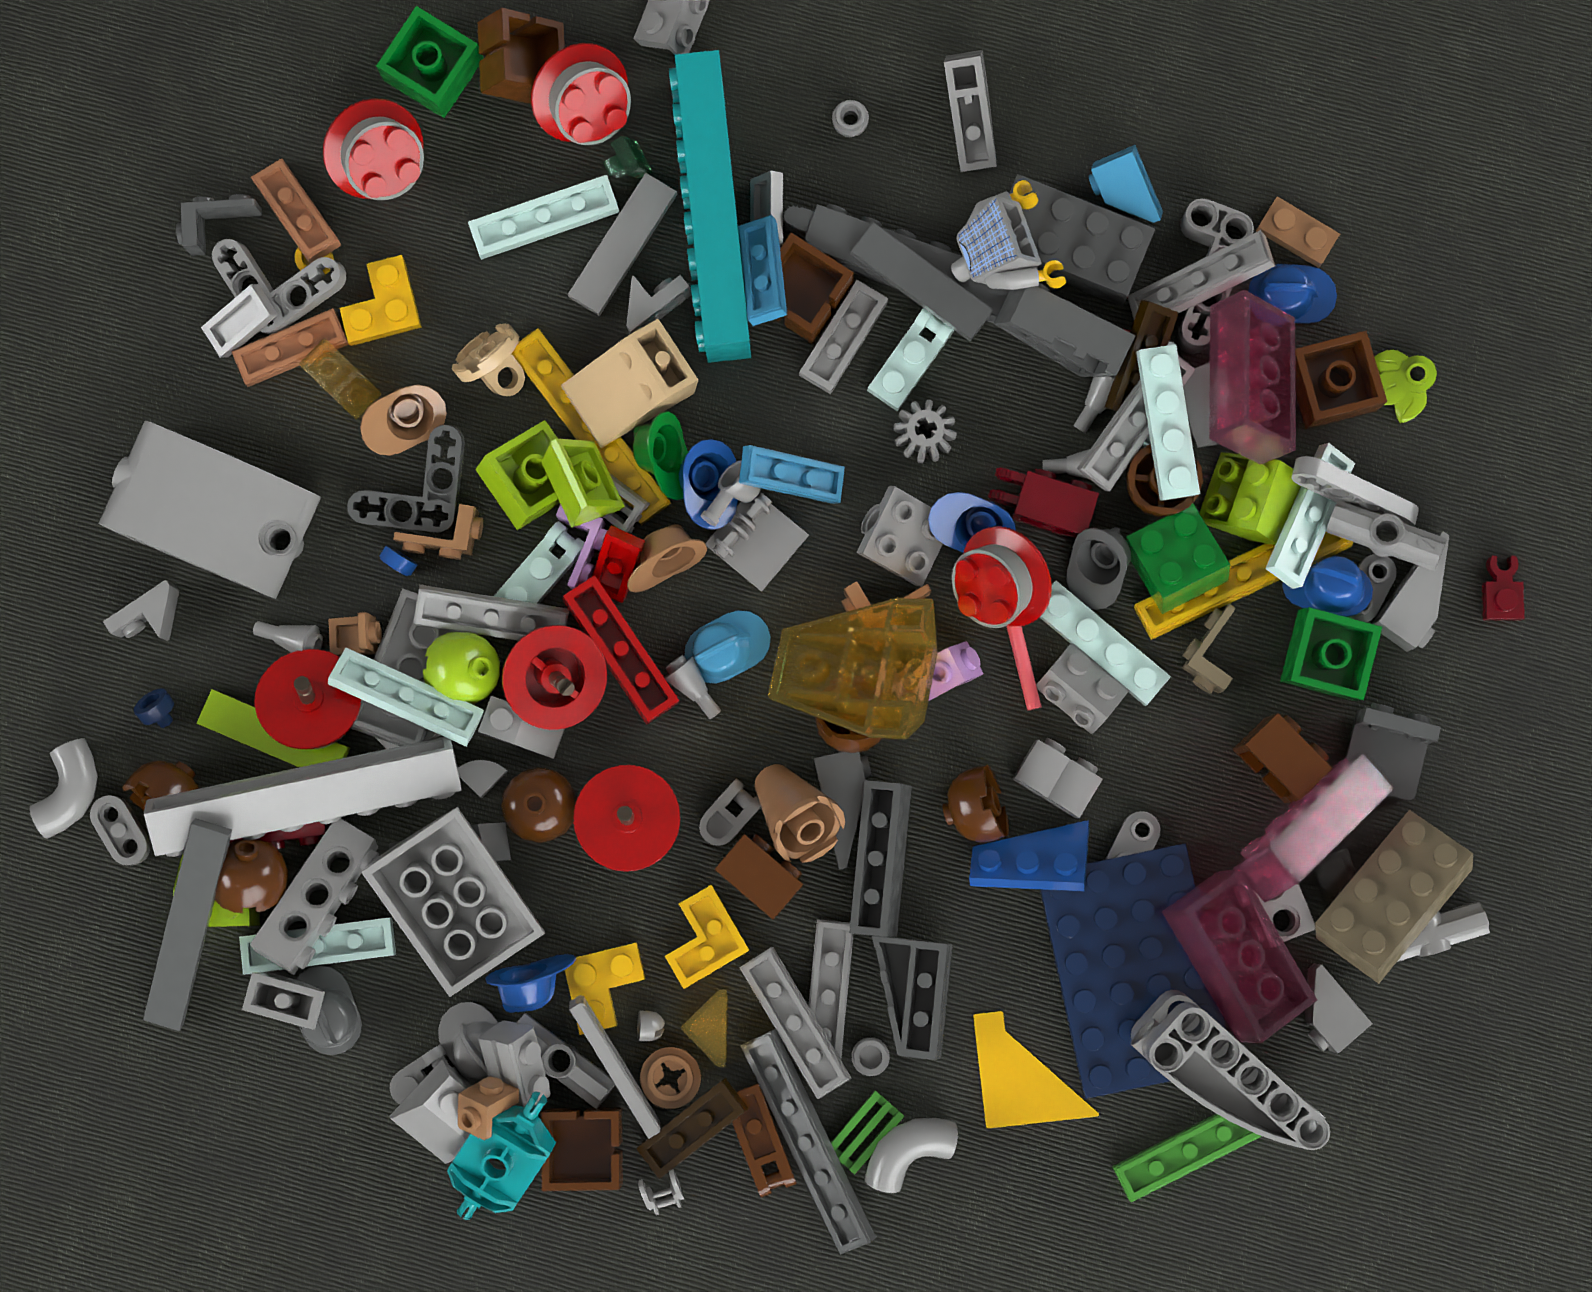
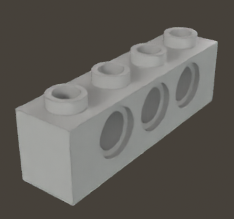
M342 819L331 823L250 945L254 951L293 975L299 967L304 969L314 956L315 949L312 947L319 936L325 937L333 928L337 919L334 914L341 903L348 904L358 888L355 882L361 875L362 870L368 863L379 856V853L376 852L378 849L376 840ZM338 858H346L350 861L349 867L342 873L330 871L331 863ZM319 889L328 892V898L323 904L312 905L309 903V897L312 892ZM302 921L307 924L306 931L302 936L292 938L287 935L288 928L292 923Z

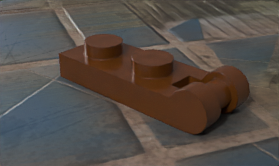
M759 1083L736 1091L749 1109L732 1123L760 1197L772 1194L771 1190L779 1186L785 1185L788 1188L797 1184ZM776 1161L779 1170L765 1175L762 1165Z

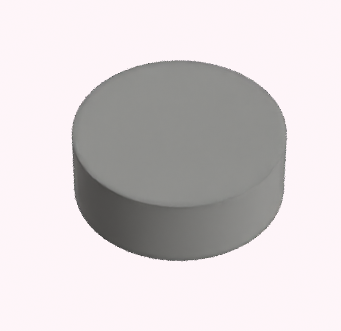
M866 1037L859 1040L853 1047L851 1055L856 1070L866 1076L879 1075L887 1068L890 1060L887 1046L875 1037Z

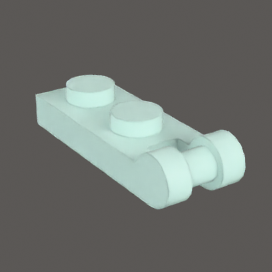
M923 308L871 382L867 391L898 412L954 330ZM925 328L936 334L931 343L920 336Z
M560 521L556 522L547 532L544 539L493 597L539 604L579 558L585 542L580 538L575 540L567 533L568 528ZM556 544L566 551L560 559L550 552Z

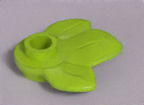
M1386 350L1377 354L1374 358L1387 399L1384 405L1394 404L1396 417L1400 423L1410 421L1421 413L1426 406V390L1436 380V367L1429 358L1421 355L1408 357L1398 350ZM1414 367L1424 369L1425 377L1422 380L1415 381L1411 378L1410 372Z

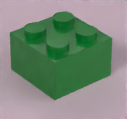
M416 6L376 67L384 82L442 118H445L478 69L479 61L484 58L483 55L479 54V46L476 42Z
M1193 503L1189 508L1175 515H1168L1126 536V541L1131 549V562L1162 614L1229 580L1230 563Z
M1310 607L1298 609L1280 682L1351 701L1364 700L1382 627Z

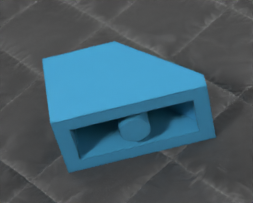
M1136 145L1094 162L1091 168L1092 174L1089 175V181L1096 196L1101 194L1106 204L1155 223L1161 220L1163 210Z

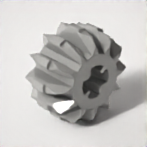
M932 400L926 401L925 410H921L916 401L912 402L911 411L913 415L906 410H901L899 417L904 423H895L893 429L895 432L903 434L895 439L896 446L908 444L904 451V456L909 458L914 451L919 452L917 462L921 464L925 460V453H929L933 462L939 460L937 449L948 454L951 451V446L945 440H955L957 435L955 431L947 429L954 425V417L942 419L946 412L944 405H941L936 412L931 411L933 406ZM924 424L926 429L933 428L929 439H926L924 434H916L919 431L920 425Z

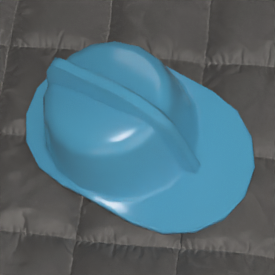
M738 610L727 613L700 627L690 636L685 646L684 657L686 659L691 656L694 657L705 683L717 684L729 680L752 668L764 659L770 647L771 636L768 626L759 616L749 611Z

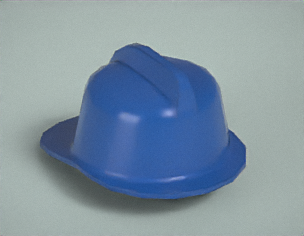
M1277 264L1254 276L1250 282L1248 297L1255 313L1265 320L1308 324L1319 322L1331 313L1335 307L1337 293L1335 284L1330 276L1320 268L1306 265Z
M713 439L703 440L692 446L685 456L679 471V482L683 489V499L687 513L700 527L710 530L723 528L731 522L736 513L738 503L737 499H732L720 516L716 526L710 525L701 517L702 512L708 509L720 492L718 482L721 475L730 465L736 462L731 449L723 442Z
M964 492L948 493L939 498L931 507L928 518L930 531L935 538L944 545L960 552H964L966 544L973 535L985 528L1001 526L1016 531L1015 523L1008 512L992 501Z
M1339 556L1325 558L1311 565L1302 587L1292 589L1284 582L1282 583L1285 597L1292 604L1301 608L1310 607L1344 617L1354 616L1365 610L1371 602L1373 587L1369 577L1353 561Z
M563 954L526 965L506 967L488 974L485 980L487 984L497 986L506 1012L533 1011L542 1008L550 1001L554 995L556 974L574 964L576 958L574 955Z

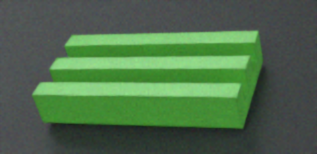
M876 1090L831 1141L839 1161L854 1175L873 1154L878 1142L897 1126L904 1117L897 1108ZM878 1102L882 1107L843 1152L840 1151L837 1147L872 1106ZM888 1112L893 1115L853 1162L849 1157Z

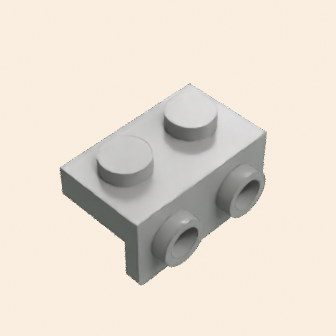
M648 0L633 39L641 46L667 49L674 55L689 53L710 0Z
M1073 643L1066 648L1036 684L1037 690L1047 700L1057 705L1077 725L1083 727L1091 734L1105 722L1129 692L1125 686Z

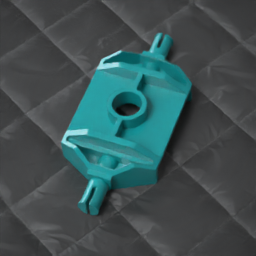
M537 1091L532 1093L525 1107L514 1105L493 1117L492 1136L487 1140H482L470 1134L453 1159L447 1172L453 1188L464 1195V1201L458 1207L457 1214L461 1217L466 1208H469L463 1219H471L477 1207L480 1209L481 1206L494 1213L513 1211L556 1144V1141L538 1116L543 1106L547 1103V1098L544 1094L536 1105L535 1102L541 1094ZM494 1158L502 1161L506 1169L494 1168L490 1164L489 1159Z

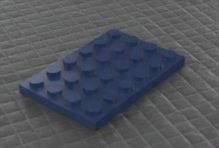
M1186 843L1087 863L1084 891L1040 889L1085 1099L1169 1082L1143 1055L1131 1046V1030L1159 996L1166 991L1178 990L1184 993L1226 1030ZM1184 1001L1173 1002L1168 1008V1014L1177 1005L1184 1003Z

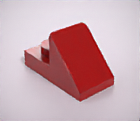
M612 525L605 534L593 576H596L610 598L623 603L629 591L627 587L628 579L634 570L641 565L640 555L645 540Z

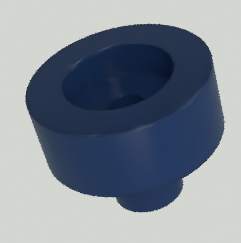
M160 688L143 696L136 703L133 711L144 725L156 722L160 728H165L173 721L169 712L174 706V701L165 689Z

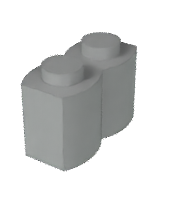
M1046 738L1045 742L1036 740L1012 779L1072 817L1080 818L1103 780L1096 775L1098 768L1080 757L1077 762L1063 755L1066 748L1050 738Z

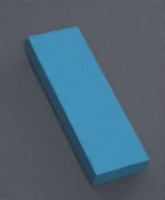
M772 215L738 226L747 318L753 326L787 315L777 221Z
M747 445L743 446L739 483L837 504L841 503L845 467Z

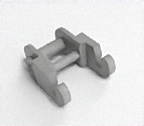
M674 1169L669 1170L670 1188L653 1193L650 1187H646L643 1179L638 1180L639 1190L647 1209H653L656 1215H659L660 1208L675 1203L678 1208L682 1207L681 1200L684 1199ZM670 1193H672V1195H673V1196H670V1197H667V1198H664V1199H661V1200L656 1201V1198H658V1197H661V1196H664V1195H667V1194H670Z

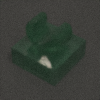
M622 135L611 142L616 155L603 163L610 176L616 175L619 179L629 175L642 179L645 173L650 174L653 172L636 140Z

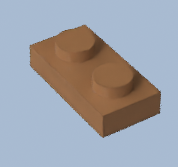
M1278 196L1256 229L1257 232L1261 230L1267 238L1317 268L1322 265L1340 233Z

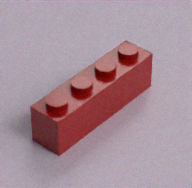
M595 575L563 595V602L584 633L593 640L604 657L607 667L646 725L678 704V697Z

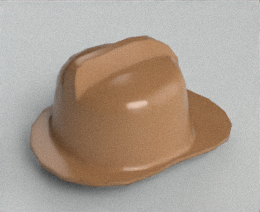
M417 384L399 388L389 395L378 399L367 408L362 416L360 426L362 440L369 449L377 454L390 456L401 453L428 440L434 428L444 425L447 414L445 402L438 392L428 386Z
M678 524L650 533L644 538L645 543L640 555L641 565L634 570L628 579L627 587L630 592H642L675 574L693 567L706 554L707 546L705 542L699 539H691L682 526Z

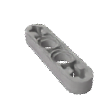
M1303 456L1295 460L1291 479L1298 485L1334 502L1340 500L1380 515L1393 514L1399 517L1403 523L1415 527L1419 508L1414 503L1321 459Z

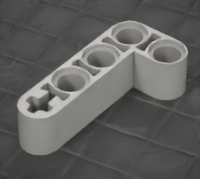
M1203 198L1196 199L1189 204L1180 223L1181 231L1185 237L1209 246L1206 257L1241 240L1229 237L1226 233V227L1233 226L1238 228L1242 233L1241 239L1252 235L1254 230L1252 220L1245 213ZM1195 213L1204 215L1208 225L1198 226L1194 224L1191 215ZM1232 287L1214 296L1217 306L1207 307L1201 302L1185 310L1176 336L1177 344L1181 350L1189 354H1196L1207 347L1216 332ZM1198 319L1204 320L1199 330L1200 337L1198 340H1194L1191 338V330Z

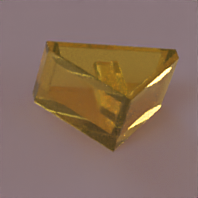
M720 988L680 1027L717 1067H726L728 988Z

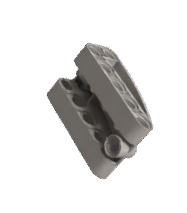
M144 421L129 456L122 458L114 471L112 478L114 490L98 524L134 541L277 599L292 561L303 551V537L321 497L237 458L152 422ZM284 533H289L291 537L289 546L284 550H277V538Z
M1178 990L1164 992L1133 1026L1131 1030V1046L1175 1086L1211 1111L1255 1134L1283 1144L1307 1150H1317L1328 1142L1331 1131L1325 1117L1300 1094H1296L1184 993ZM1184 1001V1003L1177 1005L1168 1014V1008L1173 1002Z

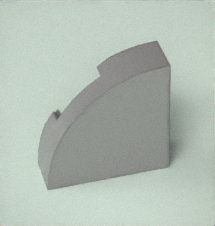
M487 760L470 761L458 767L460 778L480 798H483L508 772L501 765Z

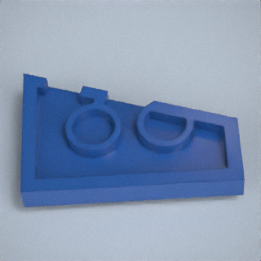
M1089 820L973 846L969 875L970 886L1084 891Z

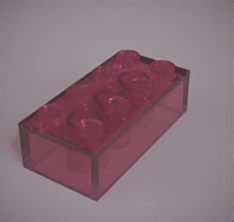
M1242 290L1210 306L1209 439L1261 465L1296 450L1295 317L1252 293Z
M1363 754L1351 762L1344 758L1300 801H1292L1288 805L1290 810L1283 816L1279 815L1264 829L1266 833L1260 839H1254L1240 852L1244 858L1234 869L1264 902L1271 900L1304 879L1394 787Z
M1241 869L1216 872L1162 911L1239 1042H1264L1318 1001Z

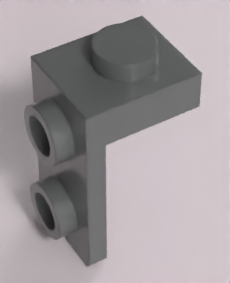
M244 194L231 195L229 200L218 201L211 197H195L192 199V202L181 203V222L176 224L178 243L191 256L206 255L205 219L262 216V207L251 196Z

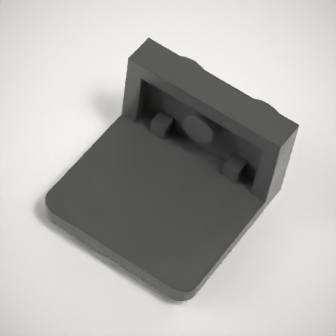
M1371 703L1370 708L1366 707L1356 711L1342 768L1341 781L1345 785L1405 801L1412 800L1416 796L1427 746L1430 743L1438 742L1441 727L1430 724V717L1408 713L1406 718L1394 715V708Z

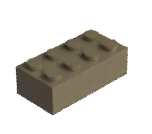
M1409 810L1316 921V939L1379 984L1473 870V853Z

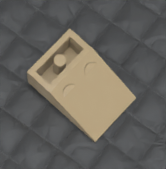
M656 319L622 339L564 382L561 388L600 448L635 427L657 416L659 413L693 395L698 378L660 320Z

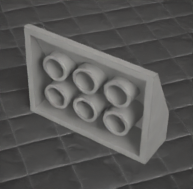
M458 807L372 860L361 872L449 997L545 934L540 923Z

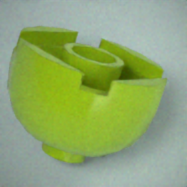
M448 632L436 638L427 648L425 656H428L427 668L423 669V678L426 684L434 687L438 692L450 699L466 701L473 705L486 699L495 689L500 676V661L496 650L485 638L471 632Z

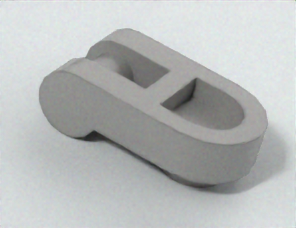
M736 778L700 820L699 829L701 836L711 845L721 846L729 843L761 809L758 796L753 798L743 789L745 785ZM733 800L743 808V811L737 817L726 809Z
M441 1044L393 1076L390 1082V1093L398 1104H401L427 1076L423 1069L429 1065L435 1068L442 1059L448 1064L444 1057L447 1053Z

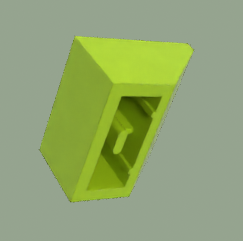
M1221 452L1199 514L1205 524L1250 541L1276 545L1301 486L1291 479L1293 468L1281 460Z

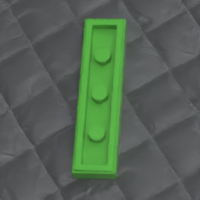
M1216 1113L1117 1163L1112 1168L1131 1203L1262 1136L1234 1124Z

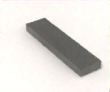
M874 222L851 251L853 257L970 342L993 313L991 307Z

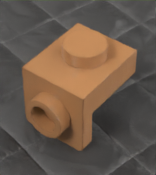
M359 612L358 616L328 619L331 653L340 657L345 648H348L362 655L376 654L378 650L377 643H381L382 629L375 616L367 612Z
M489 1076L458 1093V1127L482 1140H487L492 1136V1118L519 1103V1089L503 1082L499 1078Z

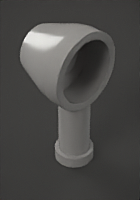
M742 460L733 463L723 472L718 482L720 492L708 509L704 510L701 514L702 519L712 526L718 524L720 516L733 498L748 503L760 492L761 488L739 483Z

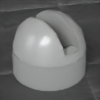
M638 1012V1041H654L662 1036L665 1021L657 1012Z

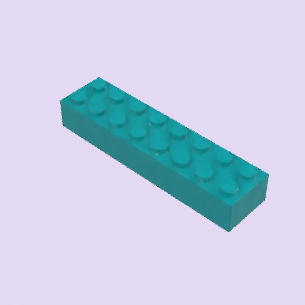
M719 50L675 54L676 68H669L673 103H678L672 104L677 138H683L676 140L680 173H687L686 176H680L684 209L691 210V212H684V223L688 245L694 244V248L687 249L691 280H698V284L691 285L695 316L702 317V321H695L699 352H706L708 363L751 358L720 54Z

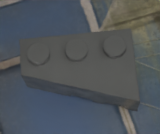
M1041 283L1036 287L1010 290L994 322L999 328L1080 377L1116 376L1136 336L1076 306L1072 302L1050 293L1049 289Z
M872 936L880 967V977L887 999V1009L897 1055L929 1060L940 1059L952 944Z

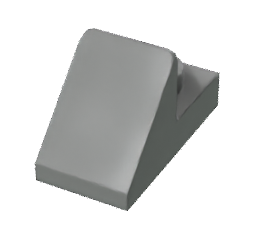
M681 275L674 280L667 278L654 289L655 295L650 297L638 280L632 276L626 324L629 335L656 319L660 320L691 296L690 287Z
M164 580L104 620L103 623L110 634L120 638L124 636L130 638L140 633L146 627L144 623L148 621L157 636L168 641L171 635L180 590L176 584Z

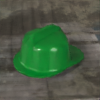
M662 412L653 419L652 423L639 425L634 428L633 456L635 462L642 470L650 472L655 476L661 491L668 498L680 500L683 499V489L679 482V471L688 451L679 420L670 412Z

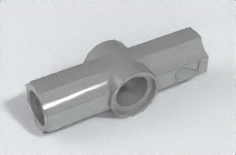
M1338 500L1326 529L1327 533L1369 547L1378 556H1394L1435 571L1447 542V538L1407 525L1393 514L1380 515ZM1383 529L1391 530L1396 535V539L1389 542L1382 541L1376 533Z
M1480 902L1458 906L1442 913L1438 911L1398 961H1403L1417 955L1418 957H1425L1450 949L1453 944L1490 933L1489 921Z
M525 1013L516 1023L517 1025L526 1024L534 1026L546 1074L558 1079L597 1109L615 1086L612 1078L581 1055L574 1046L565 1043ZM558 1050L567 1052L570 1057V1065L564 1072L556 1070L552 1063V1058Z

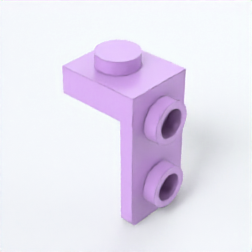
M560 504L556 517L560 522L570 525ZM599 517L575 526V528L587 532L588 536L569 579L568 586L570 589H574L592 576L594 565L590 564L595 550H601L605 534L608 531L604 529L606 523L603 518Z
M965 641L942 650L893 677L890 682L904 710L909 712L956 686L976 679L983 675V672L980 668L978 654Z

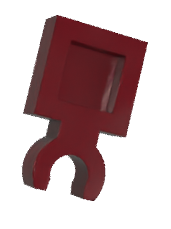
M1491 556L1487 559L1486 569L1490 576L1493 577V582L1482 583L1483 620L1525 619L1524 582H1513V575L1516 573L1519 565L1516 556L1507 558L1508 566L1506 570L1498 568L1497 556Z

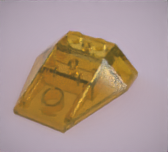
M895 598L782 629L768 692L769 699L870 738L908 739L925 722L937 659L933 600Z

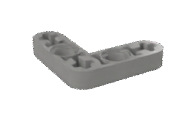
M223 239L214 246L212 251L213 263L234 297L242 292L243 282L247 278L254 277L278 314L273 319L274 323L272 325L267 324L260 330L267 334H274L289 327L338 292L346 281V271L340 262L328 257H321L274 290L244 244L232 239ZM229 249L237 252L233 256L239 267L245 269L238 271L234 264L225 262L229 257L227 253ZM325 267L334 270L330 275L332 279L330 283L324 280L319 281L325 276L323 272ZM307 279L318 283L315 284L313 287L312 284L307 281ZM297 286H303L307 293L305 302L300 306H294L290 300L291 291Z

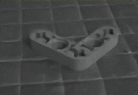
M440 425L430 433L423 496L373 490L358 491L349 498L347 504L350 517L358 523L428 532H444L451 529L456 522L465 446L462 432L452 425ZM446 431H450V438L456 439V445L450 446L447 458L455 457V465L448 462H434L435 455L443 457L444 447L438 444L437 440L438 437H444ZM439 468L448 469L453 476L452 484L447 489H439L433 482V475ZM366 496L370 504L384 505L382 498H387L388 500L384 508L386 520L380 519L383 512L378 511L368 512L367 517H363V511L357 509V503L363 502ZM400 500L408 502L412 507V515L405 522L398 521L393 515V506ZM419 502L425 503L422 508L425 511L437 510L438 505H441L442 512L448 513V520L441 521L440 526H437L436 519L422 517V525L417 524L421 513Z

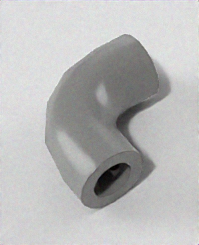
M85 738L67 742L50 752L58 772V786L50 796L31 805L29 808L36 828L46 839L66 830L81 819L95 797L98 775L93 755Z
M915 1118L895 1126L878 1142L869 1160L864 1177L867 1185L882 1192L896 1193L901 1190L905 1173L914 1160L928 1156L950 1159L955 1152L958 1139L956 1122L940 1118Z

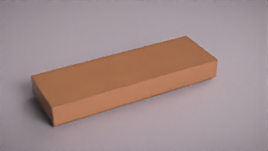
M282 158L251 177L309 264L341 246L339 239Z
M332 308L231 352L245 385L250 387L349 345L338 315Z

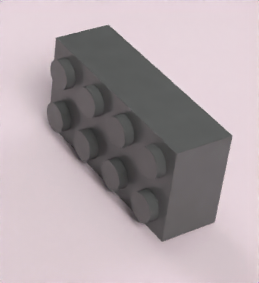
M1017 174L1009 194L1013 193V188L1017 182L1025 180L1031 184L1032 191L1023 196L1034 192L1038 197V203L1035 207L1022 209L1042 263L1037 267V270H1043L1047 262L1057 260L1062 263L1064 269L1053 271L1049 277L1057 278L1063 276L1066 279V285L1123 307L1155 228Z

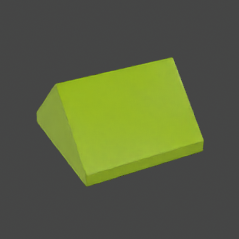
M556 438L550 442L541 463L572 528L614 513L625 507L594 441Z

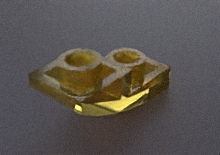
M325 338L299 363L356 420L382 394Z

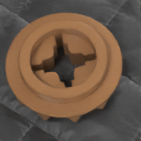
M666 1047L656 1050L646 1059L641 1069L640 1083L645 1096L653 1104L666 1109H675L686 1105L695 1097L700 1087L701 1073L698 1062L687 1051L675 1047ZM663 1062L671 1071L685 1069V1072L681 1073V1076L677 1079L679 1093L671 1084L656 1086L661 1081L660 1079L665 1076Z

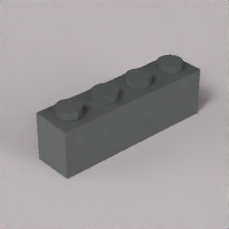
M864 781L849 933L897 937L912 790L910 785Z

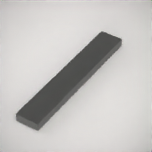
M197 818L191 823L143 1018L144 1021L180 1031L184 1025L215 902L217 883L226 858L232 829Z
M771 1030L740 1045L840 1255L872 1242L876 1236L777 1030Z

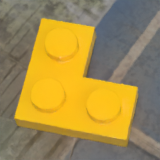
M402 255L366 264L375 299L339 308L350 346L422 328L405 260Z
M712 885L679 903L697 937L665 955V958L683 989L749 951L748 946Z
M637 942L576 957L574 964L565 969L571 1000L579 995L584 996L604 1029L618 1025L609 988L646 979ZM577 1023L578 1030H579V1034H580V1035L584 1034L583 1031H582V1029L580 1028V1026H579L578 1023Z

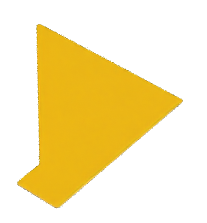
M1002 1011L973 1015L986 1128L1099 1116L1096 1110L1005 1031Z

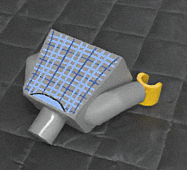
M1021 180L1017 182L1011 194L1005 191L982 200L975 205L966 225L958 232L956 238L962 257L951 265V269L959 281L966 282L971 278L974 282L987 284L991 289L1006 290L1036 287L1042 281H1046L1052 288H1060L1065 285V277H1049L1053 271L1064 269L1059 261L1051 260L1045 264L1043 270H1037V267L1042 263L1022 209H1031L1038 203L1037 194L1034 192L1023 196L1032 191L1031 184L1028 181Z

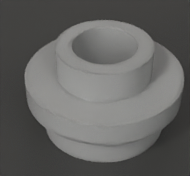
M855 100L841 102L836 106L832 115V123L835 130L846 137H855L863 133L869 121L867 109L863 104ZM847 115H854L857 118V122L849 125L843 119Z

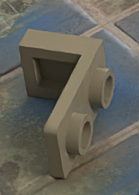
M1231 604L1224 607L1222 611L1217 607L1214 609L1204 623V626L1209 630L1201 641L1194 638L1182 655L1187 659L1182 669L1194 676L1195 678L1192 682L1209 694L1213 690L1218 694L1225 691L1233 679L1202 657L1236 609Z

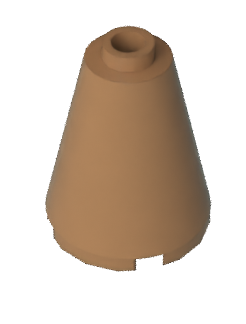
M774 764L764 768L756 777L755 789L776 851L785 860L790 862V858L799 859L801 863L822 857L837 843L836 834L840 826L844 829V812L837 802L785 766Z

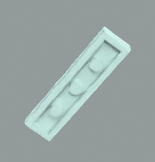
M604 175L469 221L468 224L482 260L620 213L608 176Z
M1174 344L1138 350L1136 354L1160 501L1199 495L1200 489L1177 346Z
M1330 443L1319 445L1314 456L1349 473L1352 472L1355 465L1352 460ZM1301 486L1265 569L1292 589L1302 587L1337 502Z
M1058 581L1052 584L1049 605L1039 618L1070 644L1073 643L1125 686L1129 693L1144 706L1148 705L1171 676Z
M345 648L328 678L329 685L466 747L484 713V710L466 701L450 699L435 690L434 687L348 648Z
M392 917L335 924L325 937L319 936L312 947L315 949L314 956L307 966L396 955ZM306 928L288 930L287 935L292 938L300 937L305 933ZM256 935L239 937L243 975L252 974V972L284 970L254 951L250 944Z

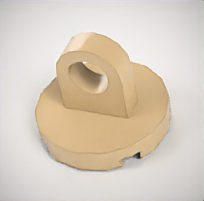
M506 323L498 324L495 327L497 332L491 335L487 331L482 332L471 340L458 353L455 359L457 363L452 365V370L462 382H471L481 378L493 393L507 397L513 396L521 390L524 385L525 375L521 365L511 354L519 343L520 336L511 325ZM508 367L512 372V381L508 386L501 387L498 383V374L503 368Z

